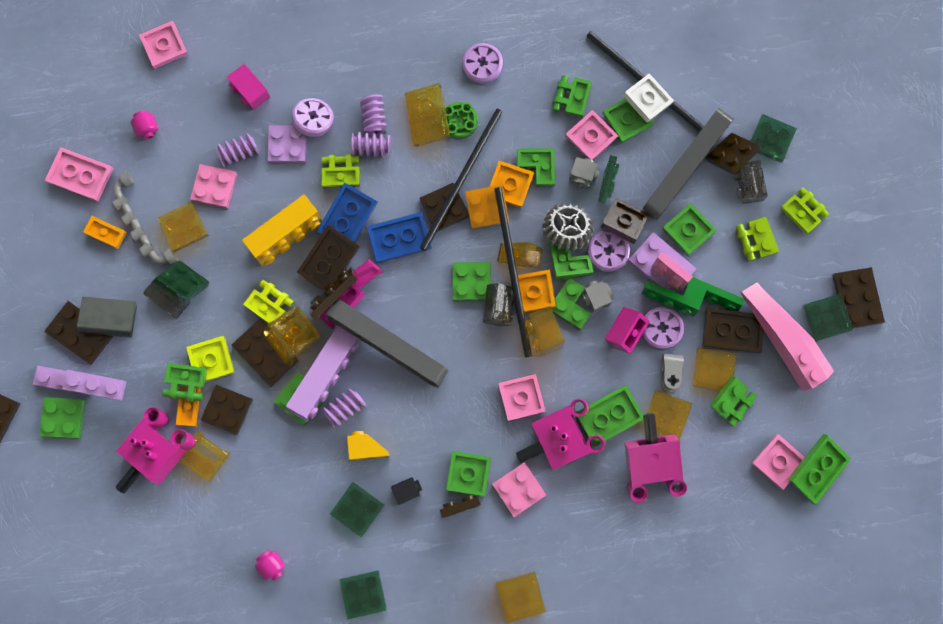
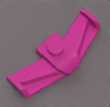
M367 260L354 270L357 273L358 280L338 298L353 308L366 295L360 288L383 273L371 260ZM329 307L319 317L331 329H334L335 323L325 316L330 309Z

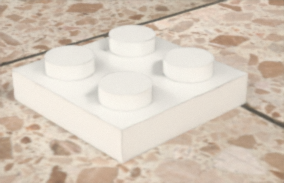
M650 74L622 95L647 123L674 102Z

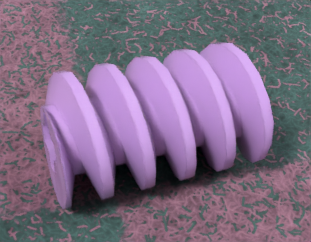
M369 95L360 101L362 106L361 113H363L362 120H364V134L368 133L371 137L373 133L376 134V137L387 133V131L382 130L387 127L386 124L381 123L386 118L385 116H380L385 111L384 109H379L384 106V103L378 102L383 99L382 95Z
M358 132L356 137H354V133L352 134V155H356L357 151L360 156H363L365 151L368 157L371 156L372 152L374 157H378L380 153L382 158H385L387 153L389 155L391 146L390 135L384 140L383 134L380 135L379 139L376 138L375 133H373L371 138H369L368 133L365 134L364 138H362L361 132Z
M246 133V140L239 136V142L233 138L232 145L225 141L224 148L220 143L218 144L217 152L223 167H225V161L232 165V159L238 163L239 156L246 160V153L253 157L254 150L259 155L254 139L248 133Z
M349 388V396L342 393V401L335 398L336 405L330 402V410L325 407L322 408L325 416L334 428V423L342 425L340 418L345 421L348 420L347 413L354 416L353 409L361 411L360 404L364 407L367 406L357 391Z

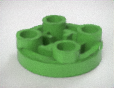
M454 102L444 107L441 115V126L448 136L455 139H464L475 132L478 116L470 103Z

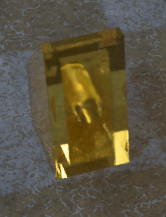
M529 242L512 243L516 266L525 268L540 267L543 253L542 248ZM501 243L497 262L508 264L504 243Z

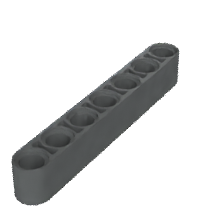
M720 108L715 111L646 202L642 210L656 220L660 218L734 120L732 116Z
M337 299L325 315L326 318L436 388H439L448 373L446 367L342 300Z

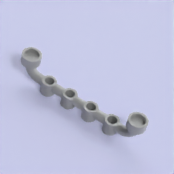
M126 170L119 174L120 178L113 186V192L116 197L113 201L114 206L119 211L121 209L124 211L125 215L122 216V220L127 226L132 225L134 230L130 233L136 242L141 241L143 246L139 249L143 256H149L157 264L170 263L173 265L179 261L175 252L169 248L163 252V257H159L156 254V250L148 240L146 232L140 226L137 216L131 210L127 199L123 196L121 187L123 185L128 187L134 183L130 174Z

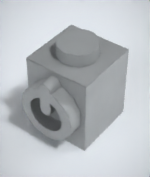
M576 157L569 180L575 186L589 188L592 181L596 182L599 171L596 168L598 164L588 158L581 159Z
M593 281L586 285L587 288H585L582 298L586 306H590L592 313L611 305L614 297L607 283Z

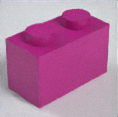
M245 64L227 76L230 82L228 84L229 88L234 94L237 92L240 94L241 97L239 99L245 107L250 106L254 110L270 98L267 89Z
M623 307L604 339L613 348L631 354L650 321L640 312Z

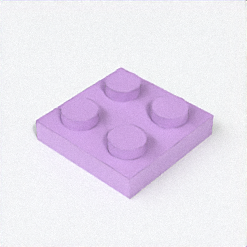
M269 125L268 162L306 163L307 136L300 133L294 125Z

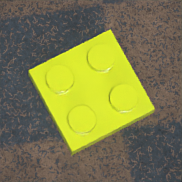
M225 336L186 347L191 366L207 368L205 382L235 373Z

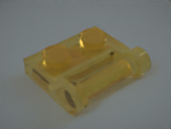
M198 431L194 435V447L186 451L179 462L206 481L211 482L231 453L227 450H222L205 438L202 432ZM200 443L219 458L215 462L198 450L196 445Z

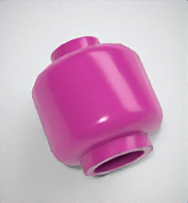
M147 111L135 113L130 121L134 134L144 140L155 137L154 134L159 129L154 115Z
M267 550L256 558L255 568L263 580L271 578L274 581L283 575L281 571L284 569L285 563L276 551L270 552V550Z

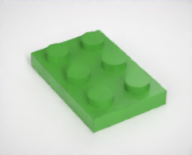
M624 385L590 404L588 413L585 416L577 417L588 438L593 435H601L606 441L641 422L643 414L629 389ZM584 408L577 411V413H582L584 411ZM594 438L591 443L593 447L601 444V441Z
M823 434L788 480L812 504L816 505L851 459L828 435Z

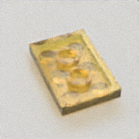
M437 83L406 92L405 98L413 145L418 147L450 138L441 84Z

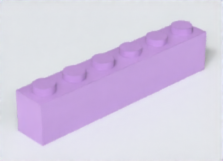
M337 326L286 405L287 411L306 422L310 418L313 419L319 410L317 408L319 403L326 400L329 394V387L331 385L334 386L338 381V373L348 365V357L351 353L357 351L360 339Z

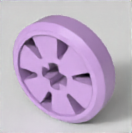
M475 44L463 56V71L467 78L475 83H490L501 74L503 67L502 55L496 47L490 44ZM482 60H484L486 64L484 65V67H481L479 63Z
M307 98L299 101L294 106L292 123L300 133L310 137H319L326 134L332 127L334 119L332 109L322 100Z
M605 230L597 233L591 239L588 246V255L596 269L603 272H615L626 264L630 255V247L628 241ZM608 247L612 248L611 251H614L610 256L606 255L604 251Z
M657 307L645 315L650 322L642 337L648 345L664 350L675 346L681 340L684 333V324L676 311L668 307ZM660 323H662L664 327L667 326V329L664 331L665 333H662L661 330H658L657 327L660 326Z

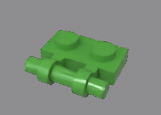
M562 75L561 80L557 84L558 91L553 98L552 103L554 105L552 110L559 112L560 107L565 106V114L583 118L592 82L574 77L573 84L568 83L569 77ZM565 91H570L569 99L563 98Z
M167 363L164 382L171 384V388L163 389L162 396L169 397L172 400H177V398L187 399V402L202 401L203 394L196 393V387L204 388L207 368ZM179 385L189 386L188 392L179 391Z
M731 376L710 404V407L721 418L726 419L730 415L731 419L728 423L735 427L737 422H741L744 418L743 414L746 410L753 406V401L757 395L750 392L746 397L744 394L749 388L736 376ZM740 401L742 404L736 411L734 408Z

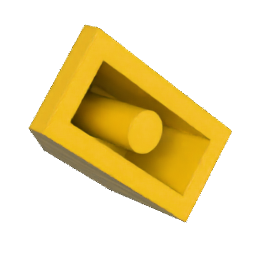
M364 431L352 432L351 436H347L349 460L351 461L390 457V453L368 434H364Z

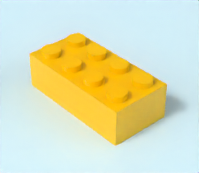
M303 194L242 239V241L263 267L265 264H271L280 253H286L292 244L302 241L308 232L317 230L322 219L317 209L306 195Z

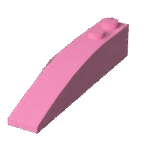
M758 283L740 292L802 391L813 389L830 377L834 371L815 340Z

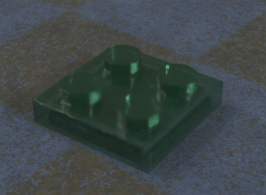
M762 114L750 141L759 146V154L782 163L797 128Z
M610 155L598 202L605 203L607 198H611L613 193L614 181L619 169V164L616 163V156Z
M180 260L155 277L154 280L157 286L182 304H186L209 285L207 279Z
M842 294L803 305L815 342L853 331Z
M352 482L330 515L362 538L385 504L355 482Z
M379 570L339 579L347 620L387 611Z

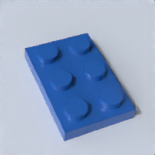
M344 183L316 232L322 234L327 225H330L355 242L378 201Z
M422 212L367 226L377 264L423 252L419 247L427 235V229Z

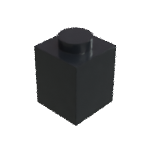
M413 477L391 486L398 505L421 496L420 491H422L420 482L419 480L415 481Z

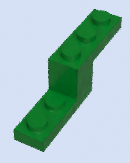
M694 277L686 284L682 295L650 281H647L641 293L647 299L657 300L663 303L664 306L678 309L687 316L696 315L703 298L712 304H719L724 306L726 310L739 311L745 301L744 298Z

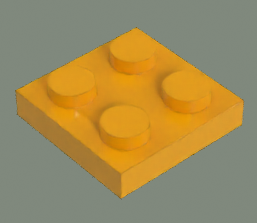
M498 161L489 187L503 184L506 203L522 209L534 172Z
M503 184L465 191L472 229L500 224L494 190L497 187H502L509 222Z
M550 270L518 275L524 313L556 308Z

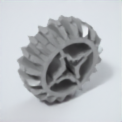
M562 202L560 207L555 205L545 215L542 224L544 229L543 235L547 236V241H552V246L558 245V250L562 247L565 248L566 252L569 248L573 252L577 248L581 250L592 238L594 230L592 225L593 219L589 218V213H584V208L578 209V204L573 207L571 203L565 206Z

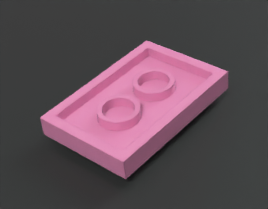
M60 147L45 181L99 202L114 168Z

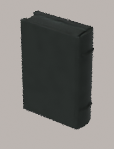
M82 297L77 322V333L132 338L137 306H135L136 301Z

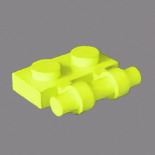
M262 280L259 286L264 290L259 293L254 289L243 305L270 325L276 327L286 313L281 306L285 304L291 307L294 301L289 298L288 294L276 289V286L271 282L268 283ZM270 294L277 298L275 303L267 298Z

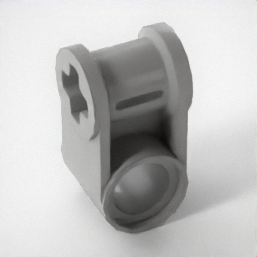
M662 355L661 387L666 392H673L681 385L684 363L682 355ZM670 378L672 382H675L673 386H671L670 382H667Z

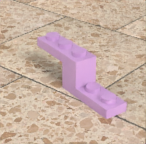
M37 366L33 385L120 401L123 399L127 383L124 380Z

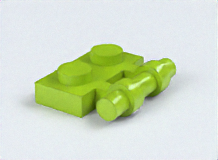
M346 154V156L329 155V157H322V164H329V168H322V187L337 188L342 187L344 183L352 187H360L359 166L352 167V163H360L359 155L352 156V154ZM336 164H346V167H336Z
M802 187L798 193L803 198L800 199L795 194L780 209L807 235L821 222L817 215L820 214L825 219L829 213L825 206L813 197L810 191L808 192ZM808 202L815 210L812 211L805 203Z
M766 217L748 222L749 230H745L743 224L736 226L738 232L736 235L738 240H741L744 248L742 250L743 254L747 256L749 262L756 259L755 252L758 253L760 259L779 252ZM748 237H752L755 246L750 245Z

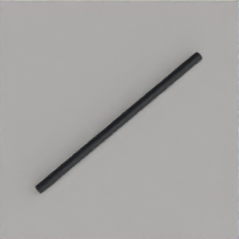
M592 31L588 33V39L638 81L645 77ZM675 101L669 106L700 132L703 129L704 125Z
M497 108L419 247L421 250L427 251L498 122L502 110Z
M497 187L494 190L524 356L528 358L532 357L520 285L502 187Z

